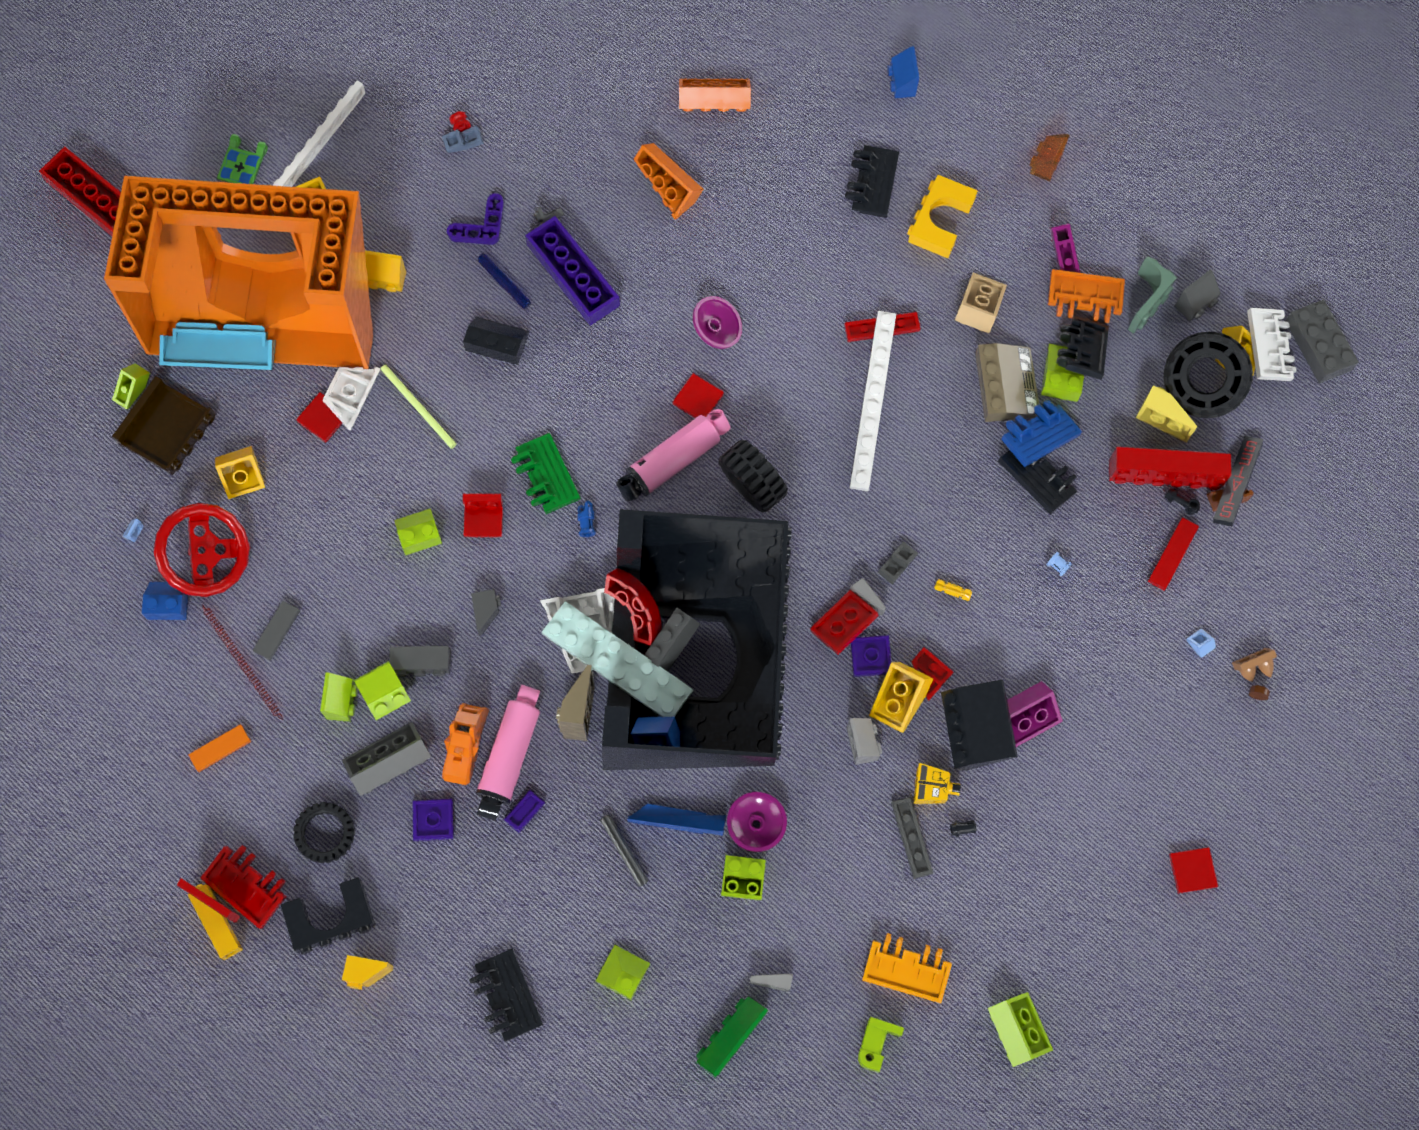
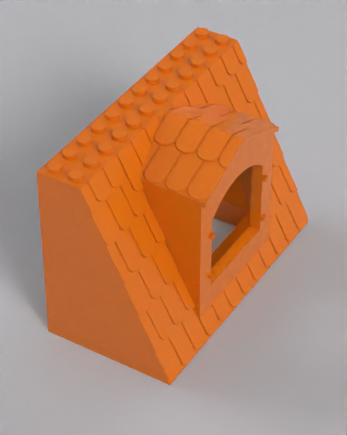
M124 176L104 280L146 354L160 355V335L173 336V328H176L178 322L212 323L218 326V330H223V326L226 324L260 325L265 328V332H268L267 340H276L274 363L349 368L363 367V369H369L373 328L359 191ZM217 227L290 232L297 250L282 254H261L240 250L224 244Z

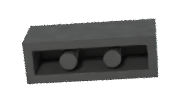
M676 608L644 656L650 659L657 667L660 666L668 672L700 626V623Z
M449 646L390 647L389 662L397 677H404L406 674H414V676L418 677L426 676V674L445 676V673H450L451 650Z

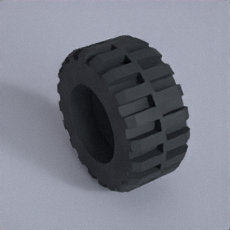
M739 440L719 457V466L738 492L758 511L762 513L768 512L787 495L788 488L777 470L747 440Z

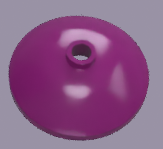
M717 296L705 297L696 304L693 310V324L697 334L705 343L717 349H727L739 341L742 334V322L732 304Z
M751 792L742 795L732 804L727 816V828L732 840L739 847L751 852H763L775 847L783 838L787 827V817L781 803L773 796L763 792ZM758 821L760 826L754 827L753 822Z

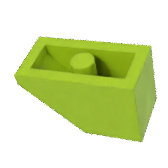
M136 363L121 369L112 400L125 409H129L146 388L150 372Z

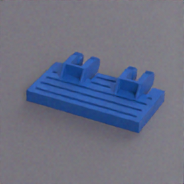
M1045 400L1043 407L1040 404L1034 407L1038 417L1027 422L1021 415L1015 417L1016 424L1012 420L1006 422L1009 432L1004 434L1001 440L1024 467L1081 435L1082 431L1059 404L1054 406L1050 400Z

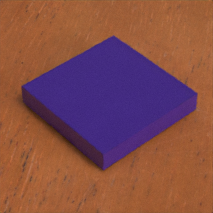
M889 635L856 637L850 643L853 677L886 675L892 663Z
M453 799L412 801L413 841L454 839Z

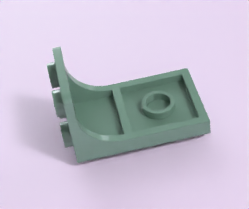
M1148 256L1144 259L1138 275L1150 284L1153 295L1133 318L1128 328L1133 334L1137 329L1142 330L1149 317L1152 318L1158 311L1160 304L1163 305L1166 302L1169 294L1174 289L1172 286L1177 278L1172 271L1165 269L1157 260Z

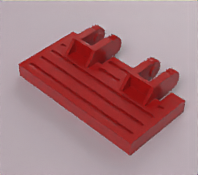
M243 845L239 847L229 860L228 858L233 853V850L228 846H224L200 879L257 928L263 929L287 897L280 891L286 881L281 878L271 890H268V885L276 875L272 870L259 885L258 883L263 876L250 866L256 856L251 853L239 865L237 862L245 853L246 847Z

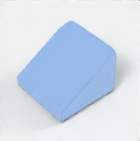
M138 519L131 520L123 537L135 542L144 525Z
M1203 629L1198 630L1186 639L1201 658L1216 647L1214 638Z

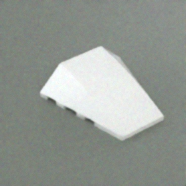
M605 588L597 589L595 592L564 598L556 597L540 600L546 610L549 622L566 601L612 633L615 598L604 593ZM562 648L571 673L583 672L587 665Z

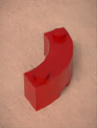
M616 568L606 576L604 593L617 599L623 606L626 605L632 615L630 618L634 629V640L651 646L662 630L661 617L656 602L648 589L637 578L624 570Z

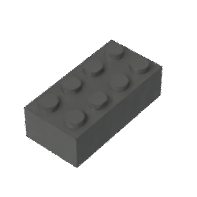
M1324 299L1292 311L1285 320V322L1289 323V330L1319 384L1352 371L1359 363Z

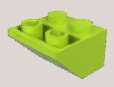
M726 855L721 896L761 901L766 860Z

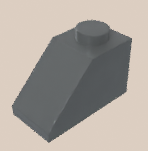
M494 589L471 593L479 635L486 631L499 613L498 607L501 606L500 595H496Z

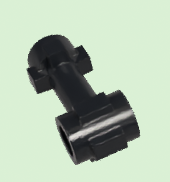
M1172 488L1168 490L1164 497L1168 499V502L1175 501L1184 506L1186 513L1189 515L1199 511L1200 503L1198 500L1191 499L1189 501L1177 494L1179 490L1175 488L1174 490Z

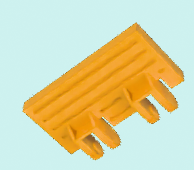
M886 934L881 952L879 951L881 942L872 941L862 981L934 1002H942L952 966L951 962L943 960L941 969L938 968L943 949L938 948L934 964L929 965L926 962L931 951L930 945H925L921 963H919L921 954L904 949L902 957H899L903 943L902 937H899L896 941L894 954L887 952L891 942V934Z

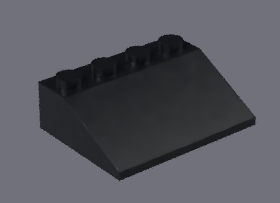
M1003 680L962 686L941 692L954 769L967 771L1018 757Z

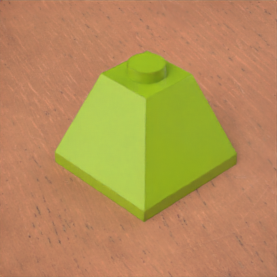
M614 945L595 982L632 1000L650 963Z

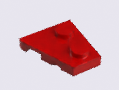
M925 647L911 661L915 670L933 678L926 695L928 701L931 700L954 673Z

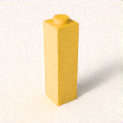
M206 884L195 886L217 901L210 886ZM187 894L219 957L226 960L242 951L243 949L227 918L191 894Z

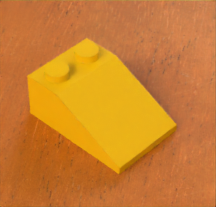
M892 662L869 716L904 733L926 697L933 678L901 662Z

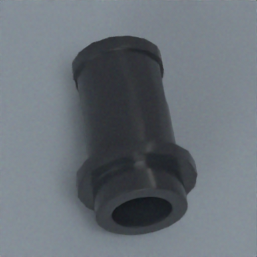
M974 820L960 823L954 821L950 824L951 835L959 837L961 834L976 833L977 830Z

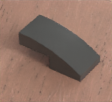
M903 541L887 562L879 569L878 573L893 585L915 559L918 552Z

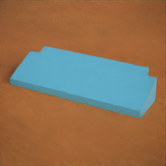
M178 322L176 328H173V336L160 335L159 365L273 370L276 340H267L268 332H265V328L260 325L226 324L223 326V330H218V326L212 323Z

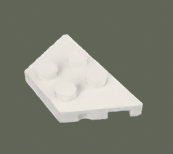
M339 367L323 398L325 404L350 431L380 372L378 367H374V369Z

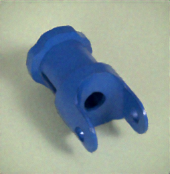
M586 501L584 506H578L577 518L580 521V537L596 535V531L593 529V520L595 519L593 505L590 501Z

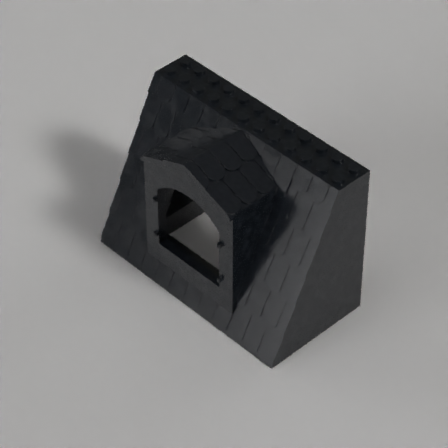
M620 509L617 568L637 578L648 589L656 602L661 618L669 619L675 609L678 608L696 621L721 622L728 630L735 646L736 668L731 682L718 698L689 696L676 714L675 720L680 730V747L634 744L631 732L637 719L661 716L608 681L607 706L605 705L602 739L603 770L774 766L775 761L779 760L781 744H778V740H780L782 735V723H779V720H781L783 715V703H780V700H782L784 695V683H781V681H783L785 674V663L781 662L784 661L786 654V644H782V642L785 641L787 634V624H783V622L786 621L788 614V605L784 603L787 602L789 585L785 584L788 582L790 566L786 565H788L791 547L787 546H789L792 528H788V521ZM615 599L612 634L645 655L650 645L634 640V629L630 618L632 615L626 605L623 606Z

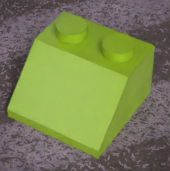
M431 508L394 520L405 555L442 544Z
M389 661L354 680L376 720L411 701Z
M329 672L325 673L320 711L327 720L351 721V716L355 714L353 699L357 697L358 687L353 679Z

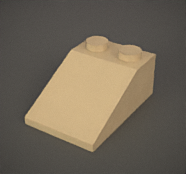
M973 272L955 321L990 333L1007 285Z

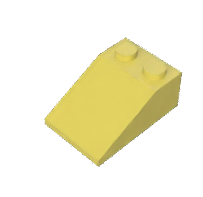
M1154 385L1136 416L1137 419L1186 443L1197 428V425L1174 397L1164 388Z

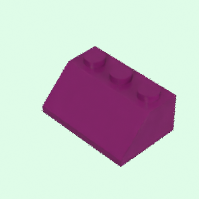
M1042 681L1007 700L1016 747L1063 722L1054 692Z

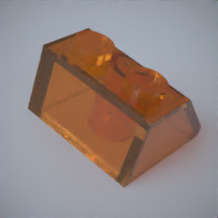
M1070 135L1046 136L1044 142L1040 141L1036 150L1039 153L1037 157L1033 156L1029 165L1032 167L1030 174L1050 182L1064 153Z

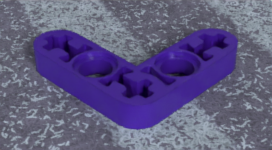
M494 193L487 198L484 225L452 223L447 227L448 238L453 242L496 244L500 239L504 209L502 196ZM495 200H498L496 210H494L493 203ZM493 215L498 217L497 222L494 223L488 219ZM454 230H458L456 235L452 234ZM475 230L478 232V235L472 238L468 235L469 232ZM490 233H494L492 238H489L488 236L490 235Z

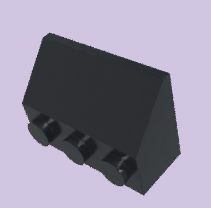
M476 317L468 326L463 344L465 351L518 365L529 331Z

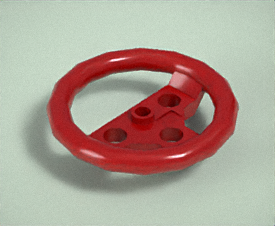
M195 503L180 507L165 518L156 533L153 553L158 571L170 586L186 595L209 597L225 592L239 581L248 565L250 546L244 527L232 513L218 505ZM209 516H214L226 523L234 533L235 538L219 539L209 530ZM189 517L188 554L191 561L193 584L177 576L169 566L166 555L167 538L174 526ZM196 526H201L204 529V534L201 537L194 534ZM217 544H222L225 548L222 555L215 552ZM199 547L204 550L203 553L198 552ZM237 558L231 572L219 582L214 583L213 567L221 559ZM199 564L206 566V574H198L197 566Z

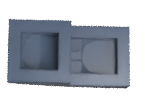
M477 125L462 132L457 129L442 136L448 153L463 151L484 144Z

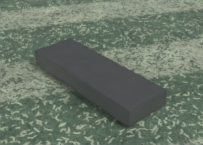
M282 601L253 648V652L271 661L300 610Z

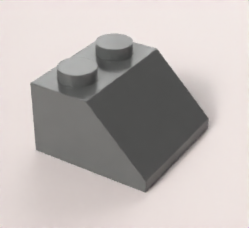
M1210 269L1184 289L1175 304V307L1189 322L1194 318H1200L1205 313L1204 310L1209 307L1211 309L1218 303L1217 298L1221 292L1213 271Z

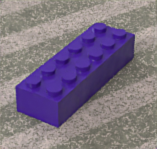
M556 216L525 235L526 244L589 326L620 307L617 293Z

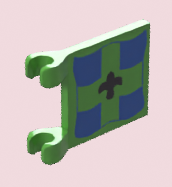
M232 134L217 179L228 183L254 184L268 147L265 142L260 141L258 142L256 153L239 149L241 139L238 135Z

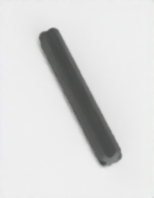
M606 815L602 817V825L639 887L645 885L648 880L611 816Z

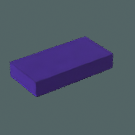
M529 790L505 817L504 821L520 833L544 806L545 802Z

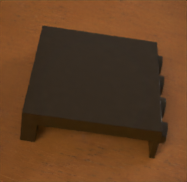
M155 376L112 437L119 445L173 475L181 468L186 456L192 453L193 446L197 441L201 440L205 429L213 423L216 414L211 407L206 408L167 386L162 379Z

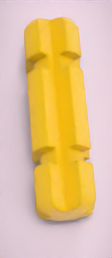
M940 579L936 581L934 587L935 590L940 592L943 590L944 593L957 598L960 596L962 597L961 599L969 601L972 595L971 590L966 588L964 590L960 586L949 582L945 583V581Z

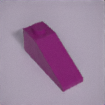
M1066 223L1050 227L1059 269L1080 273L1070 224Z

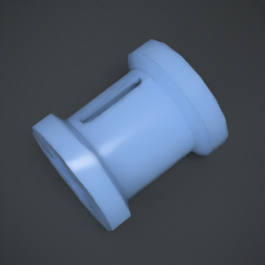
M1056 552L1046 565L1052 566L1062 577L1072 563L1065 561L1059 556L1060 553Z

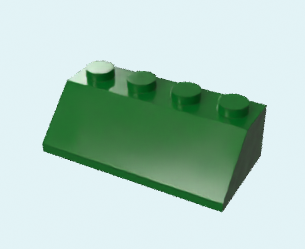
M749 996L745 1000L743 998L740 999L735 1006L737 1011L734 1015L731 1016L729 1014L722 1022L724 1025L723 1029L720 1032L716 1030L709 1039L711 1044L707 1049L702 1047L696 1055L698 1058L696 1063L715 1079L768 1012L765 1007Z

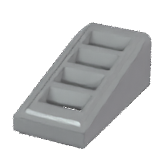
M862 578L851 586L850 590L876 610L879 615L884 614L886 610L885 605L865 579Z
M793 974L755 975L750 977L749 983L788 992L791 988Z

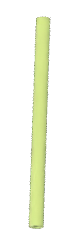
M383 365L381 371L445 443L453 449L457 445L455 441L389 367Z

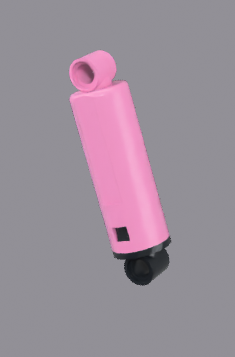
M713 410L707 417L698 416L626 469L628 475L621 477L616 482L625 501H633L641 493L647 496L720 442V435L730 430V424L723 410Z
M521 684L516 700L508 701L489 759L486 761L481 781L476 790V795L482 797L476 815L496 821L501 805H510L513 791L520 775V769L540 711L535 707L540 693L537 689Z

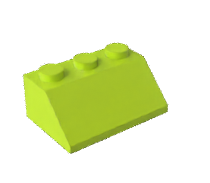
M1028 992L988 1008L991 1020L998 1031L999 1039L1002 1041L1007 1057L1013 1067L1053 1051Z

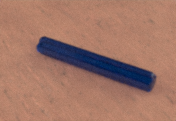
M486 254L478 257V262L523 309L530 306V300Z

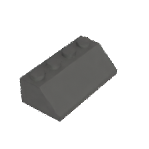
M410 722L344 758L342 762L350 780L359 795L362 796L363 794L370 793L374 788L388 783L392 778L406 773L412 767L424 763L431 756L413 722Z

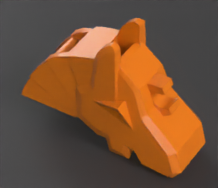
M466 703L460 704L455 720L449 726L450 735L444 740L447 750L442 772L444 781L467 785L471 782L474 764L478 757L481 734L489 713L488 708ZM461 726L470 727L469 733L460 731Z

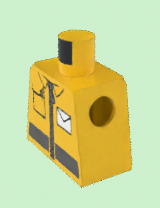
M919 763L916 773L913 804L946 803L948 794L959 796L961 784L949 782L950 772Z

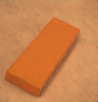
M240 724L188 754L196 770L201 772L249 744L251 740Z

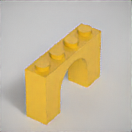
M937 175L935 181L931 180L929 184V194L923 197L921 205H923L922 209H918L914 217V220H916L915 224H911L907 232V235H910L908 242L949 258L957 235L935 226L930 219L929 213L936 207L950 206L969 214L978 190Z

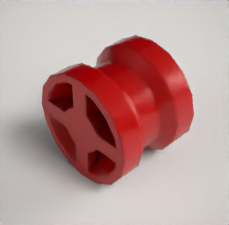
M459 111L450 116L449 121L454 125V131L458 129L462 132L471 128L470 122L466 120L467 115L465 112Z

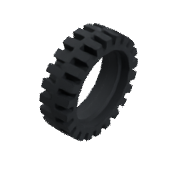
M330 802L312 804L313 806L305 808L306 810L301 812L299 819L295 821L296 825L293 828L295 844L306 858L314 862L330 863L333 860L337 861L340 859L339 857L346 854L347 850H350L351 843L354 842L355 830L353 821L349 814L338 805ZM323 813L338 817L342 822L344 830L343 838L339 845L326 852L315 851L310 848L305 839V830L309 821L316 815Z

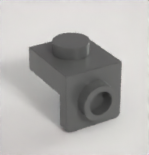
M541 207L534 208V217L541 224L554 216L560 221V217L564 215L561 208H556L545 215Z

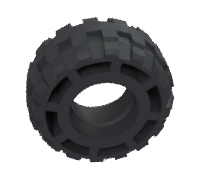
M1199 332L1180 341L1170 352L1164 367V386L1166 391L1174 397L1187 414L1198 418L1220 417L1235 410L1249 393L1253 379L1252 363L1246 350L1232 337L1218 332ZM1204 357L1218 359L1226 370L1224 384L1221 388L1211 393L1198 391L1190 381L1191 367L1197 360Z

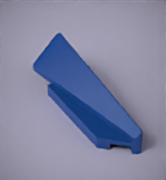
M646 804L637 812L628 816L627 821L687 832L723 836L726 815H706V813Z

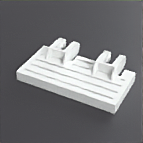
M1250 308L1247 313L1257 379L1291 381L1294 379L1293 373H1296V367L1285 366V363H1293L1295 358L1294 356L1283 355L1290 352L1288 339H1291V333L1279 331L1280 329H1288L1290 326L1288 322L1278 321L1285 317L1284 310Z

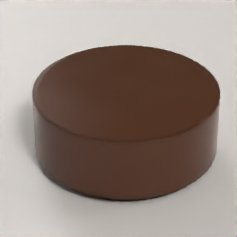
M1260 685L1250 687V697L1257 700H1268L1269 689Z

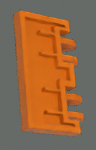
M1052 269L1048 305L1056 306L1057 303L1056 316L1061 317L1063 303L1069 304L1067 315L1068 318H1072L1074 304L1077 302L1076 309L1093 310V321L1095 322L1098 321L1099 309L1102 308L1105 309L1104 323H1109L1111 306L1113 307V314L1121 315L1125 279Z

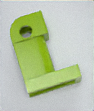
M870 1017L858 1054V1062L861 1067L877 1073L880 1072L884 1056H881L887 1033L901 1037L904 1028ZM867 1054L871 1055V1062L866 1060Z

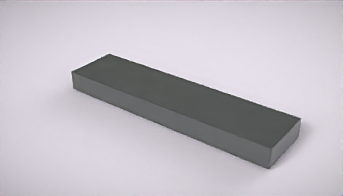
M911 797L892 801L891 806L913 879L932 875L933 870Z

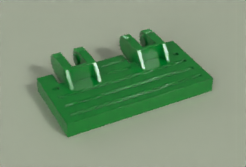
M550 433L515 447L518 455L511 458L513 464L530 459V462L516 468L517 474L534 468V470L527 473L533 486L526 491L527 496L545 491L544 495L531 501L532 506L549 501L542 505L545 514H548L581 500Z

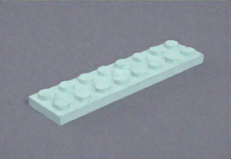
M566 601L542 631V634L584 664L592 665L593 670L661 717H675L693 692L691 687L662 667H657L646 656Z

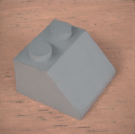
M871 718L849 719L846 728L855 765L878 761L879 754H882L880 742L877 743L875 735H877L876 724H872Z

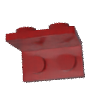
M463 494V504L465 507L464 537H502V495Z

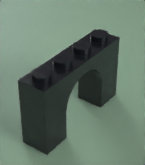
M359 877L339 884L346 911L341 923L333 929L318 930L314 928L309 920L304 900L301 898L280 904L295 952L301 953V955L312 952L314 947L319 945L321 948L327 947L336 939L343 941L351 938L353 933L359 932L363 934L371 931V927L376 926L362 880Z

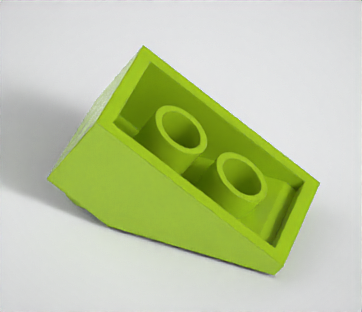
M1049 344L1041 395L1078 402L1082 394L1084 375L1058 366L1056 363L1058 350L1062 348L1068 349V347Z

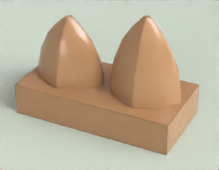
M1264 648L1236 660L1232 664L1234 670L1240 671L1245 679L1252 682L1256 675L1257 665L1263 674L1268 677L1272 676L1274 669L1273 658H1276L1277 655L1275 650Z

